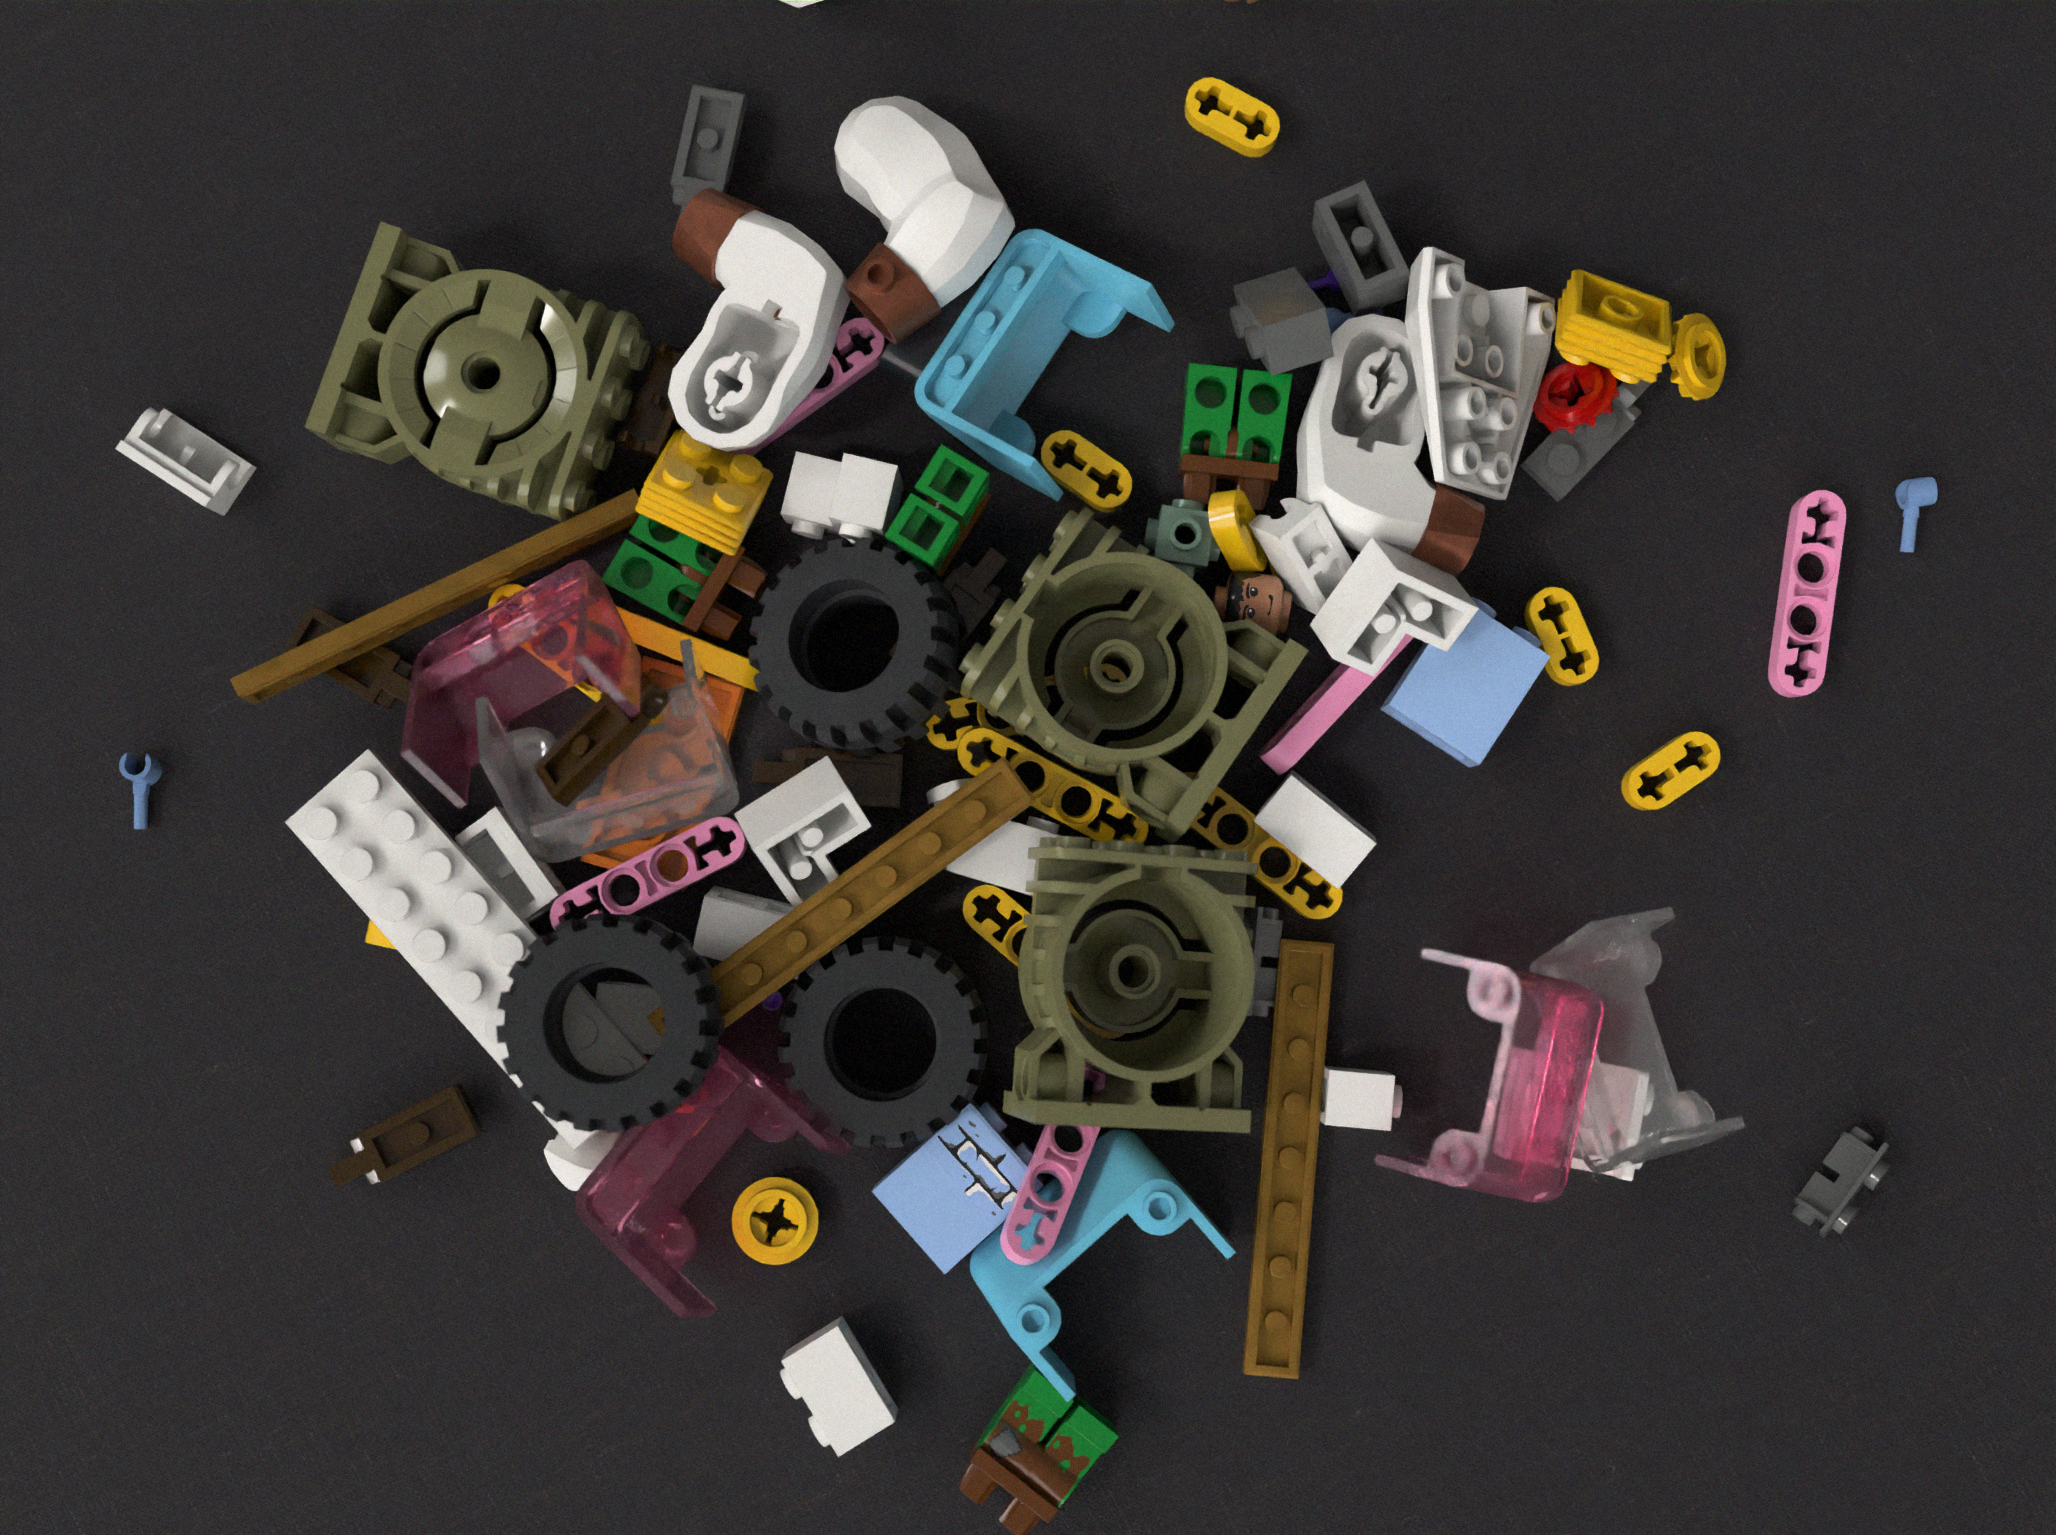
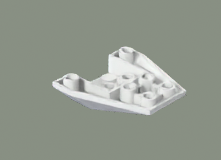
M1435 247L1423 248L1410 267L1405 324L1435 482L1495 500H1506L1533 411L1532 407L1536 400L1550 354L1552 332L1556 325L1555 299L1528 287L1486 290L1465 281V260Z

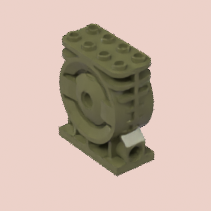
M380 222L305 428L339 450L356 456L361 454L390 465L413 455L422 465L445 481L465 488L468 491L494 498L502 504L511 507L517 506L526 509L531 514L540 517L546 516L561 523L595 506L597 492L592 490L599 470L605 471L612 460L615 442L610 439L617 420L624 421L628 415L633 399V392L628 389L635 370L641 372L647 363L651 342L644 339V328L633 313L624 310L618 313L608 310L601 302L592 299L588 302L579 300L572 292L563 289L556 292L515 273L495 269L465 270L464 266L451 251L409 237L401 228ZM541 314L543 318L540 329L549 341L556 361L557 374L553 398L544 415L531 429L515 439L497 444L488 464L485 465L493 441L512 437L527 429L541 415L548 402L552 386L551 366L543 347L532 335L538 317ZM499 368L501 373L497 384L490 389H479V378L488 369ZM423 372L427 397L435 412L441 417L432 443L427 435L434 423L425 412L419 397Z
M1085 507L1079 515L1070 510L1052 536L1055 538L1049 548V551L1052 553L1048 558L1038 554L1021 580L1024 584L1019 590L1021 596L1018 601L1015 602L1007 598L990 623L993 627L988 635L991 639L984 647L976 642L962 661L959 670L961 671L960 674L965 678L961 684L960 694L968 700L973 698L988 709V714L996 719L998 717L1002 718L1015 727L1014 731L1022 737L1027 735L1062 763L1090 774L1116 776L1121 805L1156 828L1154 833L1172 845L1187 831L1309 650L1291 638L1285 644L1250 619L1222 623L1216 608L1207 594L1182 570L1161 559L1149 556V550L1141 544L1137 549L1120 538L1122 531L1114 525L1108 530L1093 520L1095 513L1089 508ZM1130 590L1140 592L1128 612L1103 611L1095 613L1079 621L1065 635L1058 648L1053 667L1054 686L1062 706L1054 718H1052L1046 710L1051 703V699L1045 684L1044 670L1047 651L1055 635L1075 616L1099 607L1119 606ZM1180 619L1187 628L1175 645L1182 666V685L1179 698L1170 715L1158 727L1143 736L1124 741H1109L1105 747L1094 745L1093 743L1101 732L1117 734L1136 730L1153 720L1163 709L1172 693L1176 676L1175 659L1166 638ZM1235 639L1229 647L1227 641ZM1107 660L1122 662L1128 670V679L1121 683L1108 681L1101 672V664ZM1084 667H1087V679L1084 673ZM1225 680L1248 695L1233 718L1226 720L1213 712L1222 694ZM1195 737L1205 744L1207 756L1193 777L1189 778L1166 761L1179 753ZM1138 773L1141 777L1133 787L1131 775Z
M1057 836V838L1040 837L1039 847L1028 848V859L1035 860L1034 881H1026L1025 892H1033L1032 914H1024L1023 925H1028L1023 937L1018 963V979L1023 1005L1035 1030L1015 1048L1013 1089L1004 1090L1003 1113L1035 1124L1250 1133L1251 1110L1241 1108L1243 1062L1229 1045L1245 1021L1253 995L1254 959L1250 943L1253 938V930L1245 929L1243 922L1244 907L1255 908L1256 905L1255 896H1245L1246 875H1257L1258 863L1247 862L1248 852L1239 850H1196V847L1163 845V847L1144 846V843L1131 841H1092V849H1090L1091 838ZM1111 900H1133L1150 906L1160 913L1171 924L1179 939L1198 940L1201 952L1182 951L1176 936L1163 921L1152 914L1135 909H1113L1100 912L1086 920L1073 935L1072 932L1082 915L1094 906ZM1128 957L1133 964L1134 972L1130 981L1124 985L1118 977V967L1121 961ZM1064 991H1066L1067 997L1074 1009L1086 1021L1101 1029L1120 1033H1134L1153 1027L1172 1011L1179 998L1197 999L1194 1010L1174 1009L1163 1024L1142 1037L1126 1041H1111L1091 1034L1072 1018ZM1084 1068L1106 1074L1105 1087L1098 1094H1083ZM1170 1081L1169 1098L1151 1097L1152 1083Z

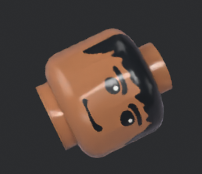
M1235 571L1229 576L1226 587H1215L1212 603L1222 623L1250 619L1276 637L1277 633L1285 634L1292 593L1291 591H1284L1282 581L1276 576Z

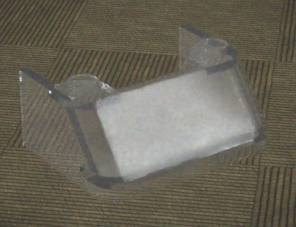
M690 638L680 641L686 682L675 685L667 690L669 703L661 712L664 722L650 725L643 729V732L567 808L553 800L534 770V764L557 743L554 735L547 730L536 727L522 728L505 733L487 696L475 699L479 761L526 850L533 858L547 863L566 861L707 821L718 816L721 817L731 812L739 802L737 779L713 693Z
M1672 907L1592 921L1536 959L1530 966L1529 985L1581 1155L1588 1168L1594 1173L1612 1171L1702 1146L1745 1128L1742 1116L1715 1122L1711 1105L1707 1100L1702 1099L1696 1091L1689 1089L1678 1092L1644 987L1654 982L1662 964L1660 949L1657 943L1652 940L1650 933L1675 918Z

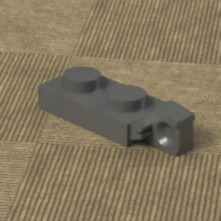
M693 84L670 183L674 190L672 202L673 204L681 205L679 218L691 198L701 190L711 187L727 194L748 102L745 94Z
M1642 380L1637 384L1622 382L1618 386L1620 396L1611 401V414L1598 415L1595 419V427L1586 423L1579 425L1573 435L1564 428L1554 433L1551 432L1521 463L1520 467L1559 502L1635 424L1634 420L1642 412L1633 403L1652 383Z

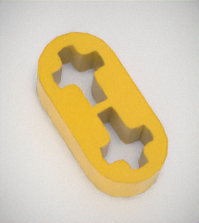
M1213 77L1202 78L1196 81L1188 90L1184 106L1185 117L1188 123L1197 131L1248 157H1261L1274 147L1280 130V122L1275 110L1267 104ZM1210 95L1218 98L1217 108L1225 114L1214 109L1209 112L1208 116L1199 112L1201 103L1197 99L1206 101ZM1256 119L1264 123L1263 133L1267 137L1259 134L1255 140L1248 139L1246 137L1247 127L1244 124L1251 126Z
M1057 431L1044 441L1041 448V465L1055 482L1101 512L1119 510L1127 503L1132 491V478L1129 471L1121 463L1072 431ZM1068 444L1074 446V459L1083 465L1084 469L1080 471L1068 463L1064 464L1061 469L1055 467V454L1051 450L1054 447L1063 450ZM1093 472L1105 480L1111 474L1119 478L1117 488L1122 493L1118 497L1110 493L1105 499L1100 498L1097 495L1099 485L1088 477L1089 473Z
M1243 490L1213 493L1210 496L1208 505L1210 528L1229 567L1233 572L1244 571L1253 573L1264 571L1267 564V555L1248 524L1257 516Z
M1549 587L1530 597L1525 605V622L1529 632L1542 642L1539 649L1551 656L1544 666L1551 679L1560 685L1574 686L1592 678L1599 665L1598 651L1573 596L1563 588ZM1547 598L1550 605H1561L1563 613L1556 617L1562 634L1558 635L1551 619L1544 621L1540 619L1538 612L1545 608L1543 599ZM1562 639L1565 640L1572 654L1580 652L1583 655L1584 662L1577 666L1578 676H1576L1572 669L1563 671L1559 661L1566 657V651L1561 642Z
M1688 732L1673 738L1632 766L1624 774L1621 789L1625 801L1638 810H1657L1667 806L1705 780L1717 769L1720 762V749L1717 742L1710 735L1702 732ZM1685 744L1689 748L1696 746L1702 748L1703 754L1698 758L1701 765L1700 768L1696 765H1691L1677 770L1674 766L1675 763L1686 756ZM1664 772L1667 779L1654 788L1658 797L1656 799L1651 795L1641 797L1637 791L1643 785L1640 775L1643 774L1648 778Z

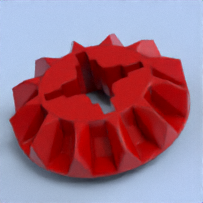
M1566 362L1557 366L1543 377L1532 407L1539 423H1544L1552 433L1564 428L1573 435L1579 425L1584 423L1595 427L1596 417L1600 414H1611V401L1620 396L1617 378L1611 374L1609 368L1593 362H1589L1587 365H1576ZM1581 386L1585 395L1579 397L1577 404L1570 407L1568 402L1574 400Z

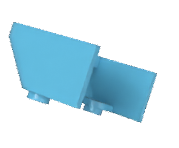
M1027 229L1015 235L1007 244L919 376L914 390L915 399L931 419L990 464L1058 502L1063 495V491L1039 462L1031 457L1036 445L1035 434L1024 420L1015 416V413L1070 330L1088 338H1100L1111 333L1119 325L1127 311L1168 332L1172 330L1175 322L1151 283L1043 230Z
M1111 1128L1097 1137L1055 1244L1045 1257L1035 1264L1025 1266L1016 1264L1007 1258L1000 1243L1001 1231L1005 1221L973 1249L971 1255V1275L1011 1338L1067 1402L1076 1395L1075 1379L1073 1373L1047 1345L1055 1338L1060 1329L1061 1312L1055 1299L1044 1287L1123 1216L1128 1214L1143 1231L1157 1236L1174 1232L1191 1218L1227 1260L1236 1253L1228 1238L1140 1137L1126 1128ZM1053 1176L1036 1193L1044 1201H1057L1061 1197V1184ZM1034 1212L1030 1223L1021 1231L1015 1230V1233L1022 1237L1021 1248L1028 1250L1034 1244L1040 1245V1242L1033 1237V1232L1037 1222L1043 1216H1047L1052 1220L1050 1215Z

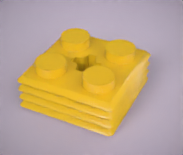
M1577 269L1572 271L1571 279L1567 280V288L1563 289L1562 297L1558 298L1555 345L1560 355L1573 364L1587 365L1589 362H1593L1609 368L1614 377L1629 384H1637L1640 380L1648 383L1657 382V373L1662 372V364H1666L1667 355L1672 354V308L1666 300Z
M676 429L645 480L635 510L645 517L727 555H735L763 502L773 474L770 470L763 468L761 462L753 456L747 454L736 455L729 451L709 447L693 439L685 430Z

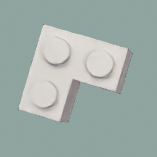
M796 451L780 514L786 523L793 524L791 532L804 537L823 539L824 532L844 537L854 546H856V540L862 537L877 539L883 546L888 545L890 541L886 539L885 534L897 516L904 488L897 465L847 453L843 454L842 462Z
M1371 537L1312 620L1310 626L1332 659L1375 677L1405 634L1448 652L1479 610V607L1453 575Z
M828 755L734 813L752 850L794 909L840 876L828 853L871 827L870 822Z

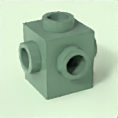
M1175 499L1172 502V506L1162 505L1158 519L1148 518L1144 547L1149 551H1153L1152 557L1170 563L1193 579L1194 575L1203 576L1208 567V561L1218 562L1220 548L1212 534L1208 512L1204 511L1205 505L1197 501ZM1175 531L1194 532L1195 540L1190 544H1181L1175 537Z

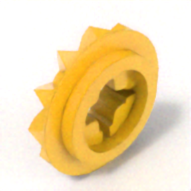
M1701 313L1684 315L1683 319L1672 323V354L1669 355L1667 363L1670 364L1672 369L1670 381L1678 384L1682 397H1692L1694 401L1712 397L1720 388L1725 372L1726 352L1722 337L1714 323Z
M765 1177L756 1181L742 1192L733 1209L732 1230L738 1245L749 1257L764 1264L780 1265L796 1260L809 1249L818 1233L819 1209L809 1190L791 1178ZM780 1199H784V1217L791 1220L792 1224L798 1225V1228L794 1226L790 1228L781 1227L777 1234L773 1236L772 1241H767L770 1233L768 1232L769 1222L761 1219L760 1215L754 1214V1211L758 1213L763 1211L771 1212L779 1204Z

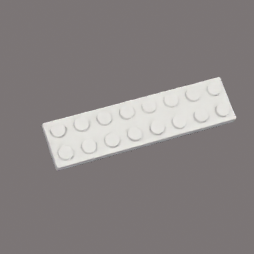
M367 749L285 823L507 1073L502 1059L509 1057L506 1043H497L496 1026L504 1025L505 1010L497 1009L500 994L510 990L513 979L508 976L516 961H524L531 953L528 946L539 936L378 754L373 750ZM578 982L566 1000L562 1021L564 1038L575 1059L590 1071L611 1076L624 1075L643 1066L649 1059L602 1009L585 987ZM516 1074L509 1076L519 1088L523 1085ZM537 1101L532 1102L543 1113L544 1107ZM545 1116L574 1150L579 1149L599 1131L586 1132L573 1129L572 1123L567 1121L557 1123Z

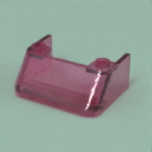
M573 561L429 642L416 657L411 677L400 755L458 809L468 803L471 768L481 762L492 761L505 748L509 721L583 680L589 678L598 691L608 693L630 717L640 712L641 656L602 578L587 561Z
M1422 947L1420 954L1422 959L1470 970L1467 998L1471 1008L1484 1019L1503 1023L1479 1134L1457 1129L1441 1134L1432 1146L1429 1160L1411 1155L1376 1153L1374 1164L1453 1187L1532 1203L1553 1201L1562 1194L1568 1181L1603 1020L1604 1009L1599 995L1590 987L1579 983Z
M719 1045L717 1049L720 1050L716 1064L708 1070L704 1077L706 1082L697 1093L690 1096L682 1103L683 1106L671 1114L642 1127L639 1126L627 1130L583 1182L576 1196V1211L580 1220L680 1318L712 1317L718 1308L681 1273L697 1250L698 1234L694 1224L679 1209L747 1127L760 1139L773 1143L787 1141L799 1131L821 1151L846 1156L853 1148L841 1136L838 1139L825 1132L826 1126L815 1117L810 1120L800 1109L803 1104L795 1094H790L788 1089L734 1051Z

